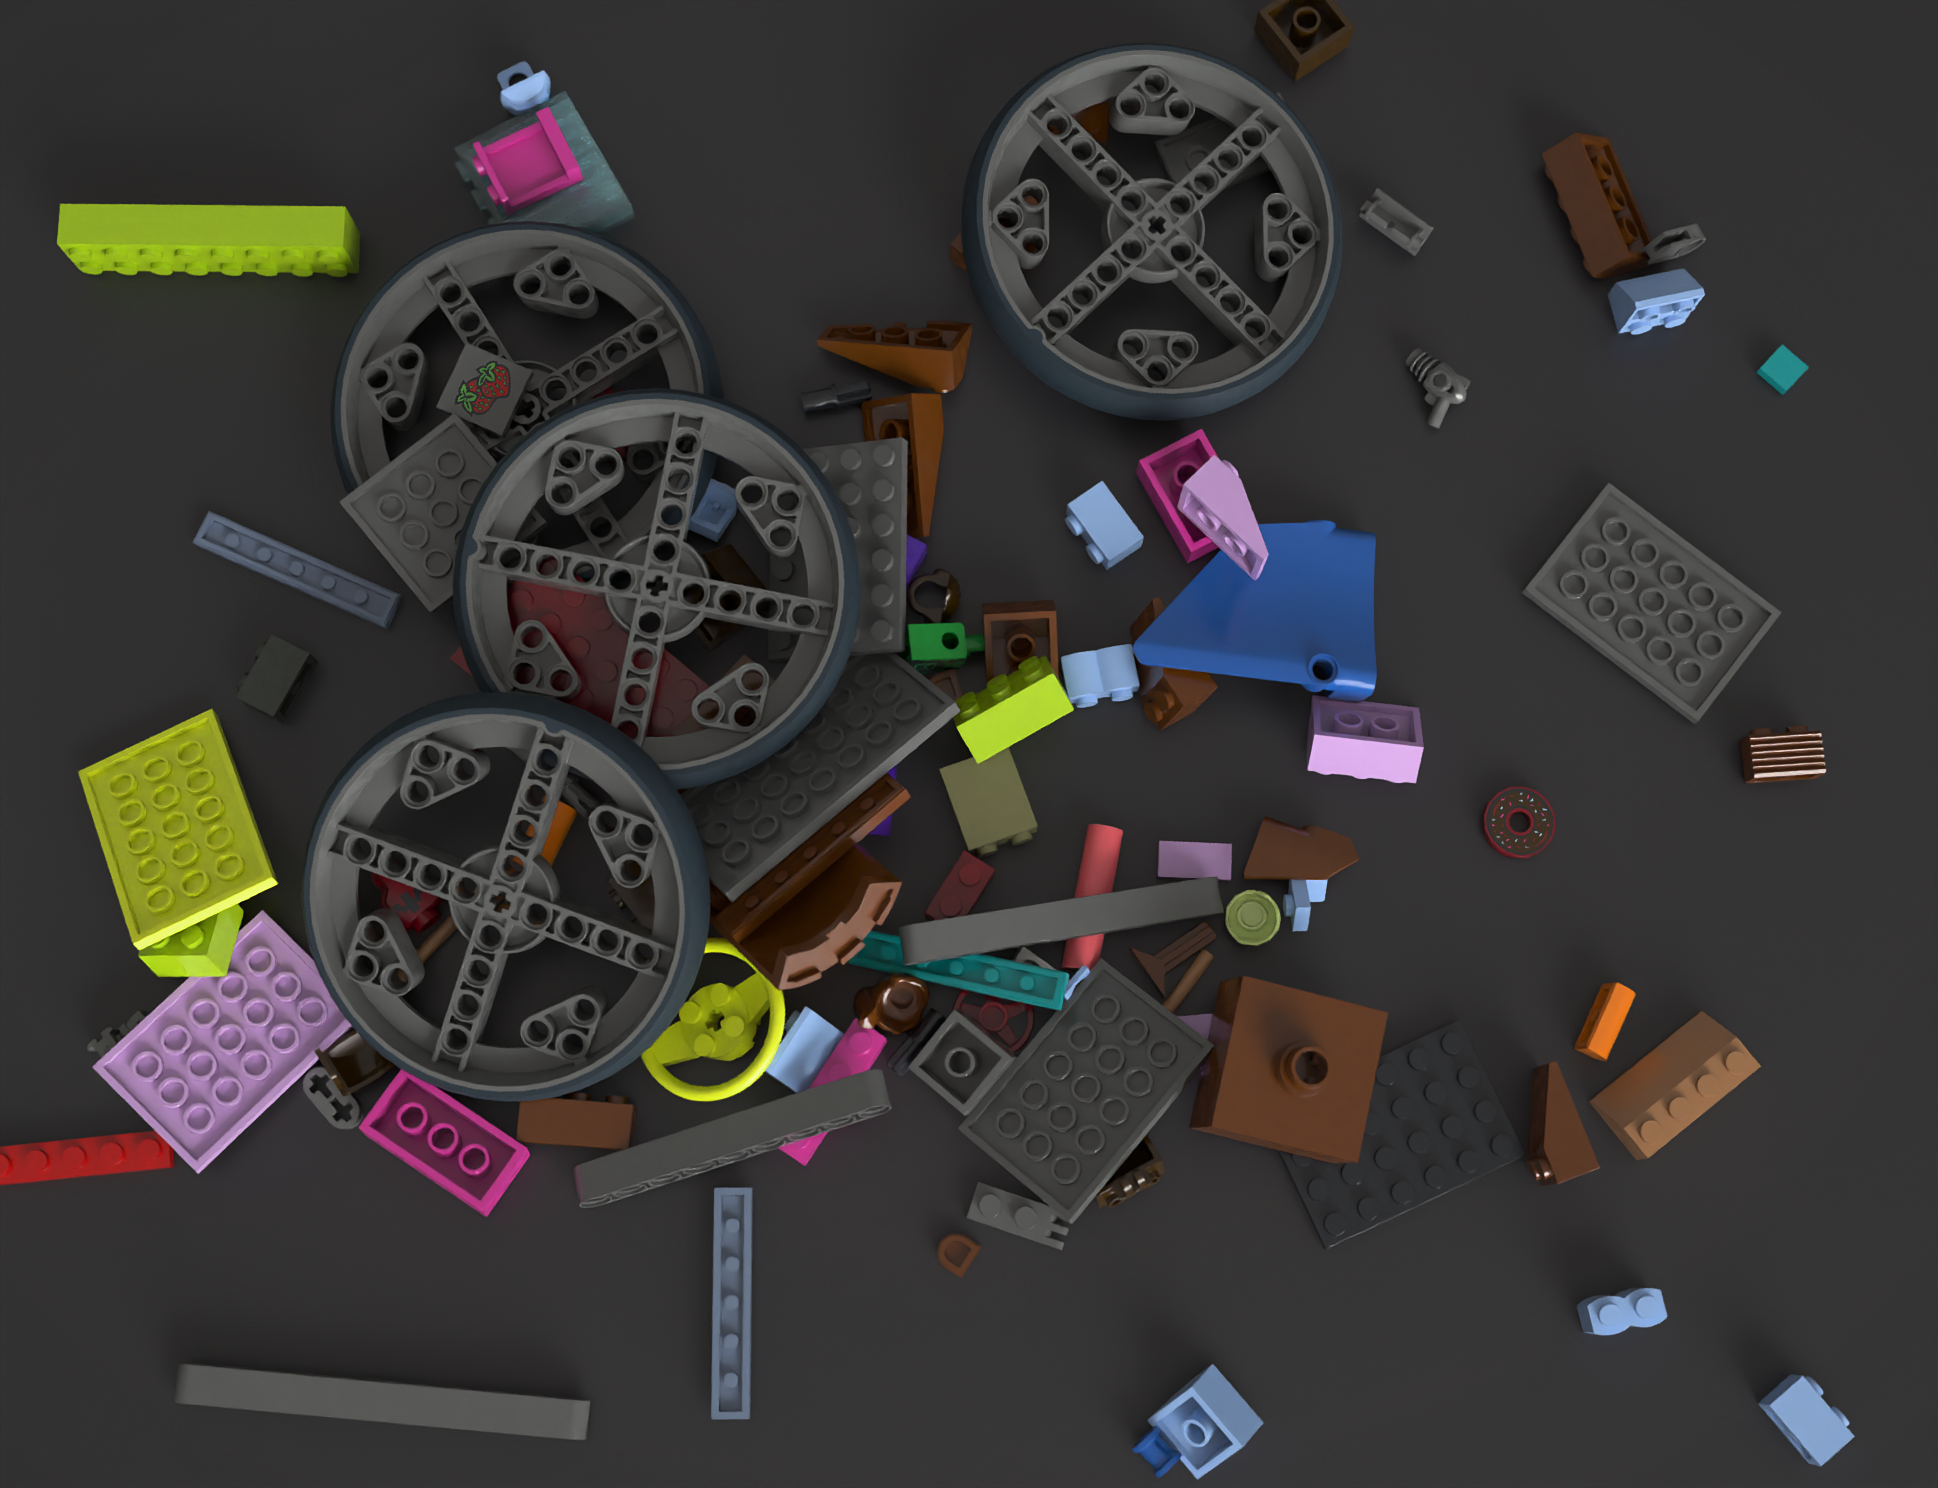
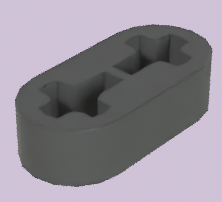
M323 1067L314 1068L305 1075L303 1080L305 1094L331 1125L344 1130L358 1126L362 1121L364 1113L360 1101L353 1093L343 1097ZM317 1076L324 1079L329 1077L330 1080L326 1083V1086L332 1092L330 1097L322 1091L314 1092L313 1089L317 1086L315 1081ZM336 1100L344 1106L352 1104L353 1108L349 1112L352 1116L350 1121L337 1119L340 1110L334 1104Z

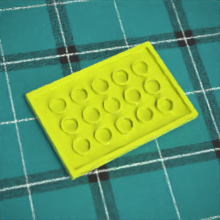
M213 709L78 771L132 943L138 950L278 884L222 726Z

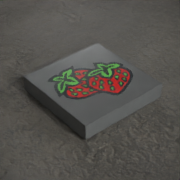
M466 343L436 408L448 415L456 413L462 421L504 438L534 373L530 369Z

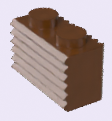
M1807 725L1785 728L1786 733L1773 734L1772 728L1750 730V735L1740 740L1745 783L1816 779L1825 774L1826 767L1821 731H1808Z

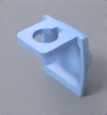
M523 61L497 75L503 89L500 92V102L509 113L517 116H526L539 111L547 103L550 96L551 81L544 70L534 75L529 64ZM523 74L527 77V79L509 87V80L512 76Z

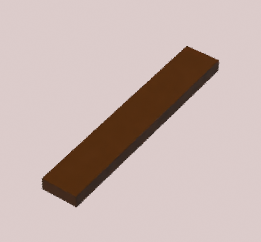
M886 773L721 911L715 919L739 944L911 796L900 783Z

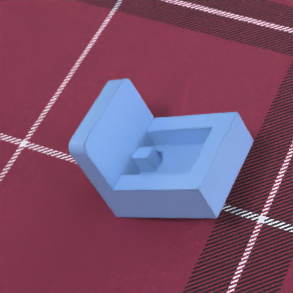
M711 478L704 497L690 519L688 529L717 542L736 515L735 489Z
M1289 880L1288 895L1283 896V911L1285 917H1291L1293 931L1308 930L1310 902H1322L1325 900L1327 880Z

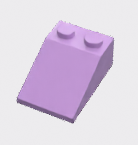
M1213 455L1184 483L1177 508L1255 581L1260 576L1269 554L1242 481L1238 477L1237 470L1228 461H1221Z

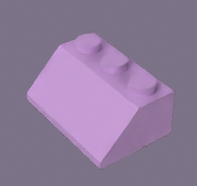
M1312 695L1306 749L1307 771H1316L1324 775L1332 773L1350 775L1359 779H1384L1394 783H1416L1424 749L1419 708L1366 701L1353 702L1328 699L1327 697Z

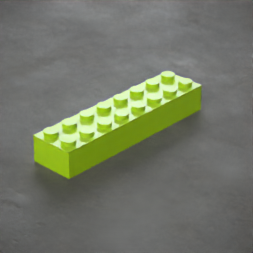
M60 204L57 245L79 270L92 275L101 274L102 271H116L125 275L137 274V271H151L158 275H170L173 271H186L197 276L206 275L208 272H222L230 276H239L243 272H256L263 276H275L278 272H291L296 276L302 277L311 276L313 273H327L334 277H344L348 273H359L361 234L345 206Z

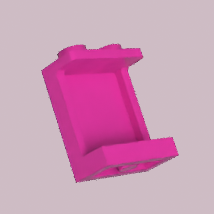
M549 107L536 112L539 120L537 123L486 147H482L479 141L473 143L477 155L471 159L480 177L488 176L492 185L486 188L496 207L502 204L507 215L584 180L580 167Z

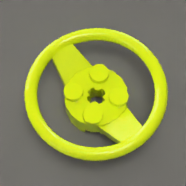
M707 938L704 954L719 952L736 956L749 964L756 973L735 987L717 983L700 988L680 1009L679 1017L681 1020L668 1027L654 1044L641 1054L646 1068L659 1084L673 1094L693 1101L725 1099L753 1084L772 1062L784 1031L785 1004L783 991L778 990L726 938ZM770 1007V1021L765 1042L755 1060L737 1077L719 1085L696 1086L679 1080L665 1068L666 1066L701 1056L724 1061H731L742 1057L753 1047L755 1042H752L756 1034L757 1024H761L762 1016ZM721 1016H724V1019L720 1022L722 1028L718 1029V1021Z

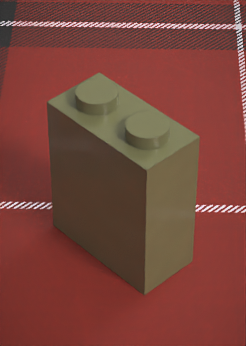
M1009 747L979 764L972 757L939 769L941 782L968 853L971 855L977 853L978 858H982L999 851L998 845L1011 841L1012 846H1016L1033 839L1031 834L1037 832L1038 825Z

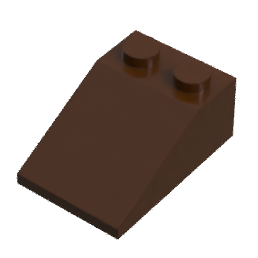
M1159 596L1149 603L1130 626L1132 644L1166 609ZM1134 654L1140 685V701L1146 717L1152 723H1155L1159 731L1194 713L1218 688L1207 672L1143 665Z
M1053 600L982 604L986 688L987 683L991 679L1001 674L1008 676L1019 670L1018 666L1023 661L1033 656H1037L1039 659L1046 655L1059 678L1056 608Z
M1557 1061L1533 1068L1527 1145L1530 1159L1526 1162L1534 1181L1539 1180L1541 1186L1559 1184L1600 1168Z

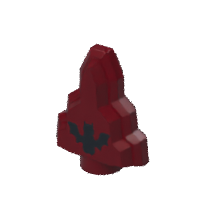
M371 872L372 881L381 892L380 908H387L396 912L406 932L414 929L417 934L424 933L441 918L442 914L437 908L445 900L444 898Z

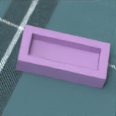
M1159 841L1157 879L1194 880L1216 876L1218 881L1230 882L1232 844Z

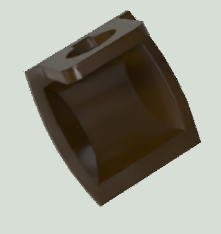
M356 1030L337 1040L323 1053L319 1048L314 1051L343 1097L367 1087L396 1066L377 1052Z

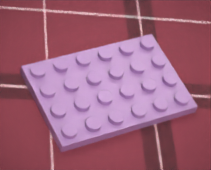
M262 910L238 932L226 977H189L92 1067L199 1174L319 1060L314 1052L316 1049L319 1048L323 1053L333 1043L342 1038L352 1028V1025L345 1019L328 993L314 960Z

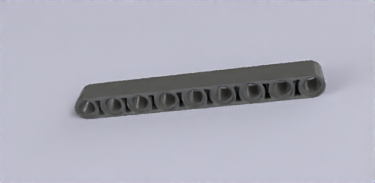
M1215 876L899 927L898 930L904 965H912L1223 914L1224 910L1218 877Z
M879 1069L863 1071L577 1165L572 1169L579 1206L582 1208L601 1206L886 1113L892 1107L883 1072Z

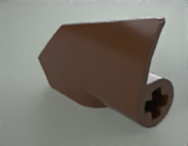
M1264 816L1243 877L1244 879L1327 880L1357 862L1359 856L1349 837L1314 825L1298 828Z

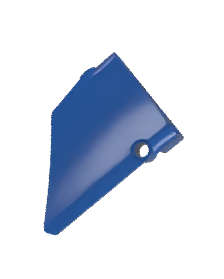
M1310 520L1305 523L1258 524L1269 556L1260 576L1255 581L1226 553L1220 550L1132 646L1133 653L1143 665L1297 683L1311 692H1320L1326 689L1328 699L1362 702L1373 693L1377 677L1374 636L1375 534L1374 532L1336 528L1335 523L1326 520ZM1313 665L1320 666L1325 671V680H1320L1314 676L1312 671Z

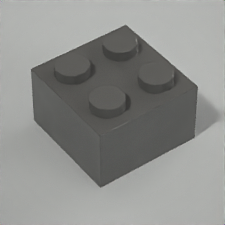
M954 1009L908 1068L963 1115H970L1018 1056L963 1010Z

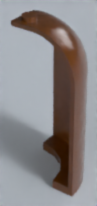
M678 789L677 791L681 795L687 789ZM856 843L739 944L717 922L715 917L721 911L711 905L709 922L778 990L791 989L822 978V971L838 961L843 965L865 946L862 940L872 930L876 923L882 925L895 902L902 882Z

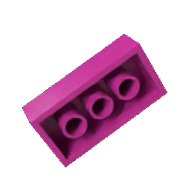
M402 1069L358 1127L365 1136L485 1217L489 1215L530 1156L525 1146L434 1085L426 1083Z

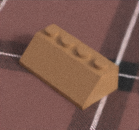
M1700 1011L1589 1102L1636 1160L1648 1159L1759 1069L1761 1065L1737 1036L1706 1013Z

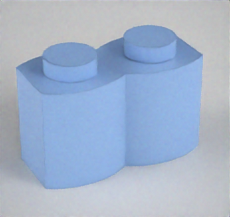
M1131 644L1060 657L1065 690L1071 704L1076 703L1077 708L1094 706L1098 704L1097 699L1103 697H1111L1112 701L1127 700L1133 697V692L1139 691L1140 685Z
M1629 1288L1615 1296H1592L1584 1299L1577 1305L1583 1332L1589 1334L1613 1335L1626 1330L1629 1326L1650 1327L1661 1323L1667 1318L1661 1290L1654 1288Z

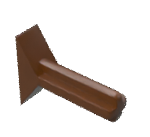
M1202 922L1153 956L1131 947L1129 951L1162 999H1164L1165 974L1209 945L1217 937L1213 928L1207 922Z

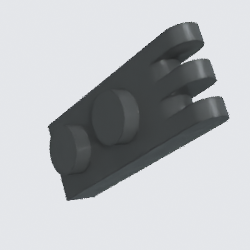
M980 1182L977 1184L966 1217L1059 1250L1063 1249L1064 1243L1058 1239H1051L1052 1231L1067 1236L1069 1230L1066 1227L1055 1224L1057 1217L1064 1221L1067 1220L1052 1207Z

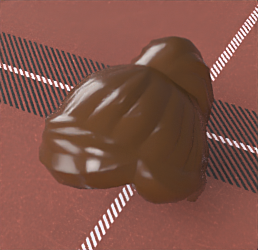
M894 973L880 979L873 987H862L854 996L853 1010L858 1018V1024L861 1028L868 1030L873 1029L874 1025H877L881 1029L890 1031L895 1035L914 1029L921 1021L922 1013L928 1004L930 997L929 987L924 981L907 973Z

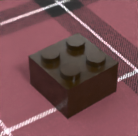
M1275 0L1258 12L1254 32L1290 78L1296 82L1347 48L1355 26L1334 0Z

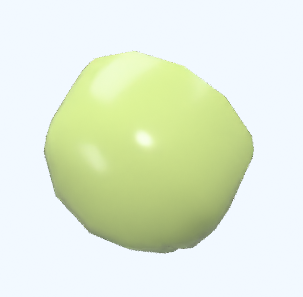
M1246 890L1233 897L1226 907V927L1232 937L1240 944L1259 946L1271 941L1279 930L1281 922L1280 910L1277 903L1263 891Z

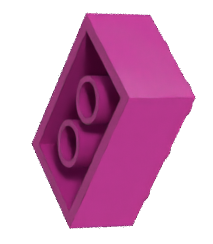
M1202 429L1141 459L1136 471L1139 480L1187 564L1219 548L1177 508L1184 483L1213 455L1218 457Z

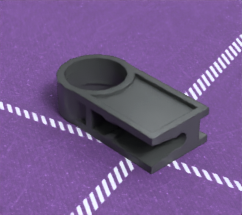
M1695 223L1662 232L1640 251L1642 253L1647 252L1650 257L1647 263L1650 265L1681 257L1703 244L1706 238L1698 224Z

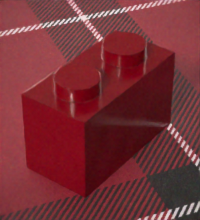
M964 850L925 911V918L929 921L970 915L995 876V869Z

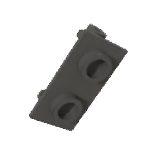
M1379 188L1376 189L1370 200H1367L1360 209V218L1414 256L1434 229L1433 226Z

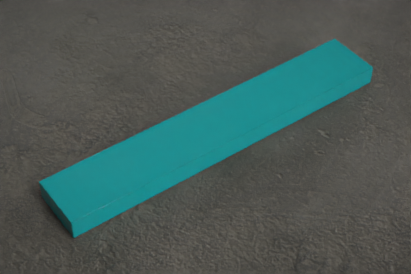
M870 931L862 940L865 946L849 960V964L890 974L907 973L922 981L1059 1011L1062 1008L1069 979L1067 972L983 954L904 965L900 937L876 931Z

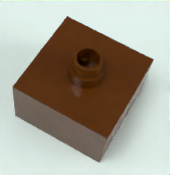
M1240 976L1220 982L1208 1041L1214 1047L1209 1059L1201 1069L1189 1128L1328 1163H1358L1388 1012L1247 976Z

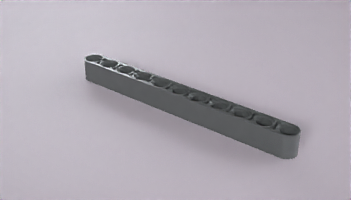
M178 1363L173 1402L181 1404L572 1440H586L591 1401L580 1398L200 1363Z

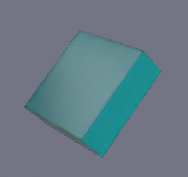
M1782 344L1756 373L1783 395L1809 367Z

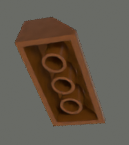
M1575 132L1543 152L1542 156L1546 163L1544 167L1546 175L1554 182L1559 194L1557 196L1558 204L1569 218L1571 223L1570 232L1584 254L1583 264L1586 270L1593 277L1610 279L1650 266L1647 263L1650 260L1647 252L1642 253L1640 250L1649 244L1652 238L1610 139Z

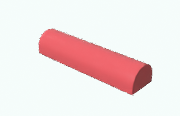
M1088 824L1074 898L1112 893L1123 830L1107 825ZM1105 934L1066 940L1061 968L1078 971L1085 965L1091 971L1100 960Z

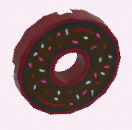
M1509 787L1498 792L1486 804L1483 812L1482 832L1488 844L1499 854L1506 857L1527 859L1540 853L1552 841L1556 829L1555 813L1549 801L1538 791L1527 787ZM1518 813L1526 818L1528 823L1526 831L1516 832L1511 828L1509 819L1512 814Z

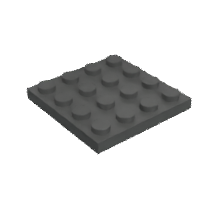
M456 413L340 501L343 508L432 616L453 600L454 563L460 534L477 493L497 465V462ZM534 507L527 515L516 539L518 542L526 543L548 526L547 522ZM510 552V553L506 554V555L504 556L503 560L506 559V558H507L509 555H511L513 552Z

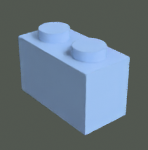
M1103 481L1067 504V517L1065 518L1067 526L1075 536L1081 534L1088 544L1086 551L1096 564L1101 562L1106 570L1142 546L1143 535Z
M1791 1374L1758 1404L1809 1464L1822 1466L1855 1436L1847 1428L1850 1423L1844 1414L1834 1406L1830 1408L1821 1398L1824 1392L1812 1378Z

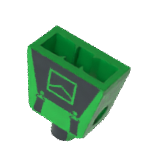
M963 623L908 624L906 627L905 651L899 652V656L920 674L943 672L953 668L958 670L967 660V657L984 655V638L982 634L965 635Z

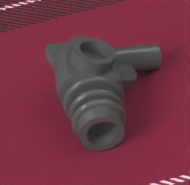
M1417 348L1409 355L1405 364L1410 367V372H1415V376H1419V382H1424L1423 387L1428 391L1425 400L1433 405L1426 424L1439 429L1450 403L1459 404L1465 401L1466 390L1470 385V381L1458 375L1446 362L1440 363L1439 358L1434 359L1432 355H1429L1428 351Z

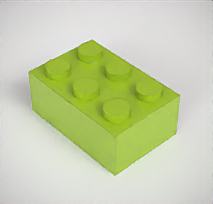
M1046 655L1039 659L1037 656L1028 658L1018 666L1019 670L1008 676L1005 674L998 675L987 683V688L977 694L974 692L966 693L955 701L960 710L953 717L956 728L978 764L1074 710L1066 690Z

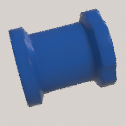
M1154 1426L1136 1442L1131 1450L1135 1454L1140 1453L1155 1469L1154 1475L1160 1478L1175 1465L1182 1454L1179 1450L1174 1451L1159 1435L1160 1429Z

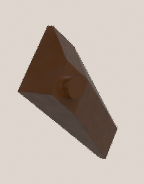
M938 320L926 321L927 328H906L905 322H896L894 326H889L882 330H875V326L872 324L828 326L817 339V345L920 388H931L934 392L945 393L951 390L954 391L964 376L972 323Z
M910 393L861 402L866 442L901 437L908 441L907 534L913 538L927 537L930 531L944 433L941 394Z

